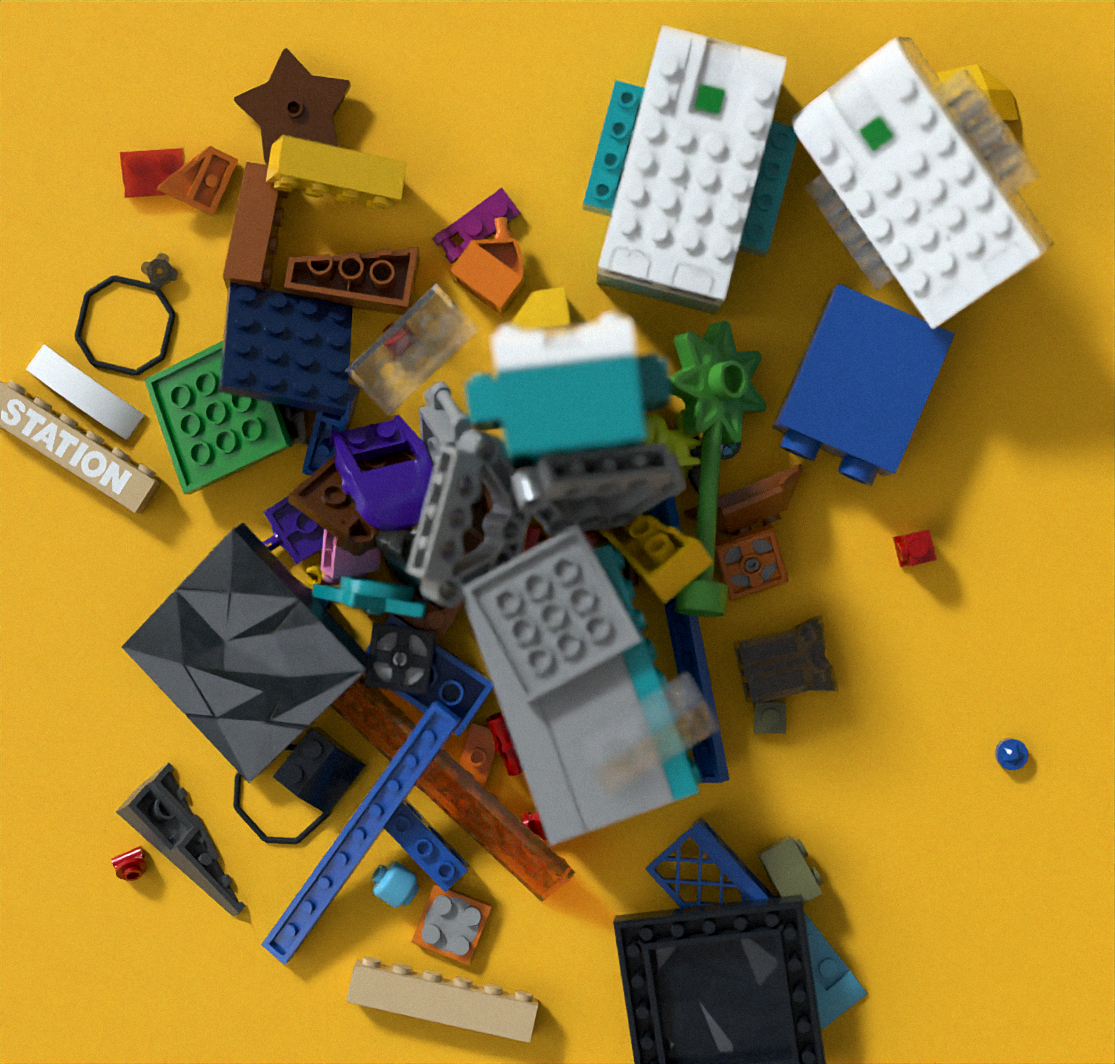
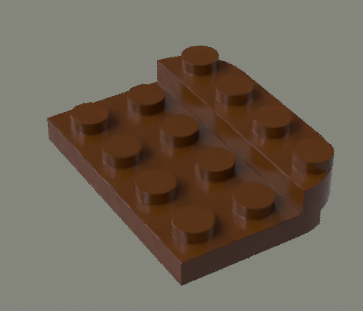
M407 449L357 461L356 464L360 472H365L417 458L415 454H411ZM335 454L289 494L288 502L336 537V546L349 551L354 556H362L367 551L375 549L395 531L376 528L363 519L356 509L357 503L353 497L346 495L342 488L343 480L340 471L337 472L335 466Z

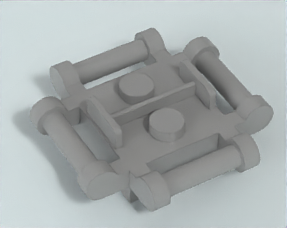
M437 382L431 388L426 389L424 398L427 406L419 408L421 440L425 444L433 467H435L440 444L457 448L460 437L464 432L472 428L469 416L462 409H459L451 397V389L445 382ZM481 487L478 495L471 500V504L477 503L481 500Z

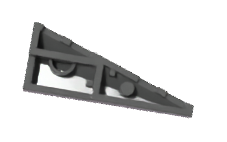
M167 763L133 791L116 813L229 914L235 916L243 910L245 905L237 900L230 886L232 883L230 876L225 875L217 861L219 855L199 816L192 813L185 799L187 793L184 787H179L172 774L174 771L173 766Z

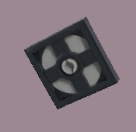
M373 623L369 656L375 663L366 671L364 686L427 695L437 632Z

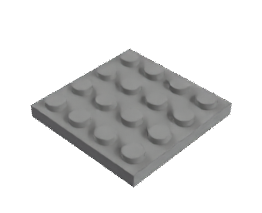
M578 524L462 587L525 704L641 641Z

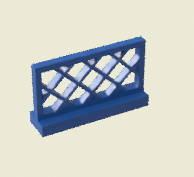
M702 817L696 820L687 831L645 868L680 908L722 904L724 887H737L742 893V901H745V897L748 900L775 898ZM689 837L699 846V858L681 857V845ZM677 849V856H669ZM703 851L709 858H703ZM663 861L677 862L676 878H664L656 870V867ZM681 862L699 863L698 880L680 879ZM703 863L717 865L720 869V881L702 880ZM724 874L731 882L724 881ZM669 883H676V891ZM680 884L698 885L697 901H685L679 895ZM702 885L720 886L719 903L701 902Z

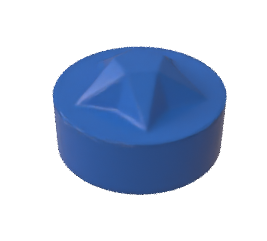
M1008 738L1002 740L997 745L995 758L1003 768L1018 770L1026 764L1028 750L1021 741Z

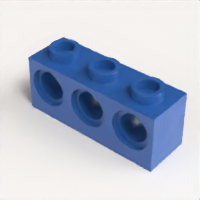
M405 799L385 827V830L446 892L468 871L469 864L421 813Z

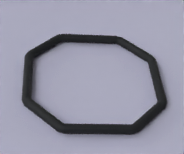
M116 275L111 276L84 294L75 331V340L90 364L94 367L136 376L166 357L175 312L157 285ZM114 281L155 291L169 314L160 355L136 370L96 361L81 338L90 296Z
M290 744L285 750L293 751L297 745ZM239 772L236 773L233 807L259 838L266 843H300L331 814V812L329 814L323 812L296 838L267 837L239 806L242 775Z

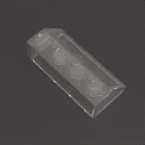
M435 284L361 354L345 372L389 416L479 329L438 284Z
M684 672L573 740V743L608 797L719 730L720 727L687 672Z

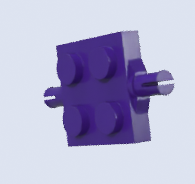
M289 496L263 512L269 520L274 534L263 541V544L268 546L267 548L270 551L281 545V547L289 552L294 562L299 564L322 549L324 528L289 503Z

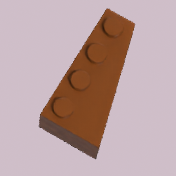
M246 162L223 272L227 292L230 282L248 285L261 290L263 287L268 289L270 287L274 255L277 254L279 238L277 237L279 227H282L284 220L283 198H288L289 192L277 190L274 188L273 183L266 182L268 165Z

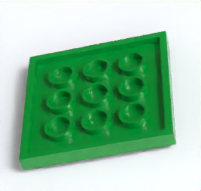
M223 341L145 379L183 494L190 495L293 446L278 403L219 392Z

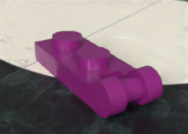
M500 188L453 224L441 230L432 239L438 247L442 246L447 253L445 257L452 264L458 260L472 240H485L496 233L495 218L507 217V223L520 215V211L503 188ZM457 234L464 241L459 246H456L451 239Z

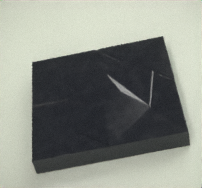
M244 522L233 528L122 645L125 652L170 700L186 714L187 718L248 783L267 768L375 663Z
M802 894L615 915L613 925L635 1064H826Z

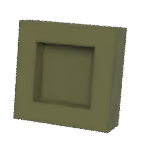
M754 701L753 732L786 734V702Z

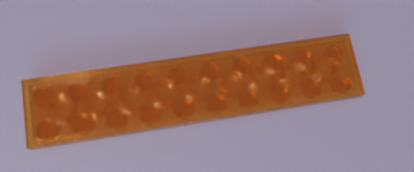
M361 675L331 707L391 762L417 725L406 715L403 709L392 703L380 688L364 686L365 677ZM440 750L416 786L541 902L569 881L575 871L568 865L566 860L553 852L540 836L534 834L526 827L516 814L511 813L499 802L496 795L486 790L471 772L459 765L447 750Z

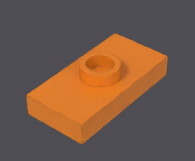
M472 722L454 783L480 791L484 790L496 752L494 737L489 727Z

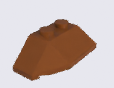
M802 464L718 497L716 530L724 534L733 532L734 535H738L752 530L751 524L761 520L765 526L781 519L779 513L788 508L803 472ZM698 506L684 511L685 517L697 522Z

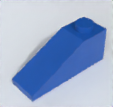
M352 384L348 385V404L344 416L316 412L301 473L311 476L336 454L335 446L330 447L329 445L331 431L333 429H337L338 432L349 430L361 387Z

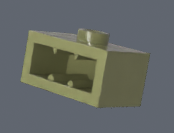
M788 835L756 852L780 897L802 894L804 904L823 894L819 885L823 884V881L815 867L809 869L804 857L808 856V853L800 839L794 841L793 837Z

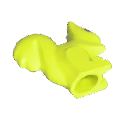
M685 410L675 414V430L670 431L666 421L656 413L643 414L646 437L643 445L666 443L669 453L677 456L682 471L691 470L692 466L701 465V460L692 457L690 454V450L702 445L701 441L693 439L699 434L685 435L683 432Z

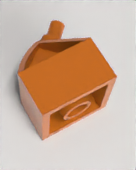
M498 217L494 219L497 233L494 235V239L472 240L449 271L453 281L503 316L524 287V266L518 242L513 238L512 232H509L507 217Z

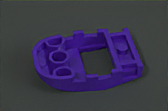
M394 415V420L342 432L333 429L329 445L330 447L335 446L336 449L334 462L337 472L340 471L343 480L342 488L346 495L353 497L357 503L356 509L363 519L376 528L388 531L418 526L434 470L424 442L399 415ZM407 449L411 454H415L417 458L365 472H360L356 464L357 461Z

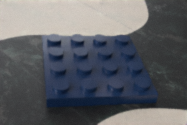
M230 282L227 294L219 392L344 416L348 404L353 307L264 287L261 290L248 285Z

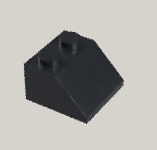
M311 727L274 774L273 778L300 799L329 814L367 765L323 729Z

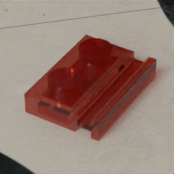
M184 148L120 152L125 198L166 195L158 191L157 187L185 165Z

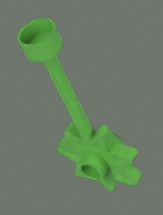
M728 321L710 324L704 338H701L692 331L675 335L674 344L682 369L669 376L671 394L682 399L685 404L684 434L703 433L696 539L700 541L713 561L715 555L722 444L738 443L742 440L743 414L761 412L766 409L765 400L750 382L761 361V354L758 351L736 352L731 326ZM714 562L676 594V613L700 617L726 616L728 585L713 582Z

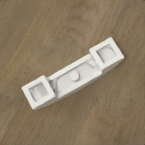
M43 344L26 368V370L58 394L126 440H129L146 416L45 344Z

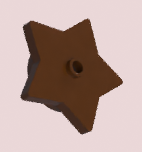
M285 48L268 82L234 97V101L261 127L264 162L268 165L271 146L283 135L339 147L333 118L350 90L351 84L349 80L311 75L298 59ZM293 106H300L297 113L292 114L289 112Z

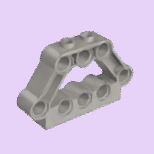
M470 429L460 437L457 448L440 444L407 572L422 578L421 591L426 598L446 607H453L462 601L465 596L462 587L515 559L523 551V542L532 514L520 510L512 483V477L516 471L503 453L502 441L494 434ZM481 478L492 494L491 497L494 505L492 512L486 516L483 522V529L486 534L484 543L477 550L462 557L464 547L461 538L463 531L472 522L470 504L471 500L480 491Z
M666 443L542 456L537 467L522 469L512 477L520 510L531 513L543 524L545 532L550 535H558L577 524L582 532L623 527L631 523L638 515L666 498L679 494L686 488V482L677 456L669 453Z

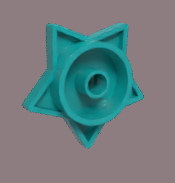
M341 576L339 587L314 584L312 592L313 597L340 602L350 607L364 608L363 612L382 615L383 611L424 618L428 603L413 599L415 588L352 576Z

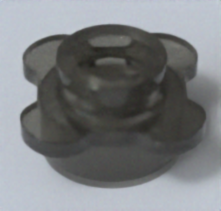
M159 253L156 259L151 262H144L141 266L142 273L147 274L150 279V286L155 290L161 289L163 285L168 284L170 281H175L178 277V271L171 266L169 256L165 253ZM158 269H162L161 274H157Z

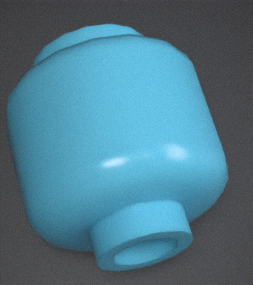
M391 861L385 866L380 864L371 877V880L374 882L373 894L394 908H398L401 905L407 906L411 903L419 889V885L416 884V874L397 861Z

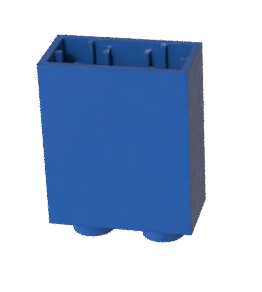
M838 284L829 293L772 426L773 429L785 433L780 447L810 461H815L819 449L839 456L843 459L837 472L869 486L873 485L877 473L883 476L895 474L955 334L938 326L932 329L922 319Z

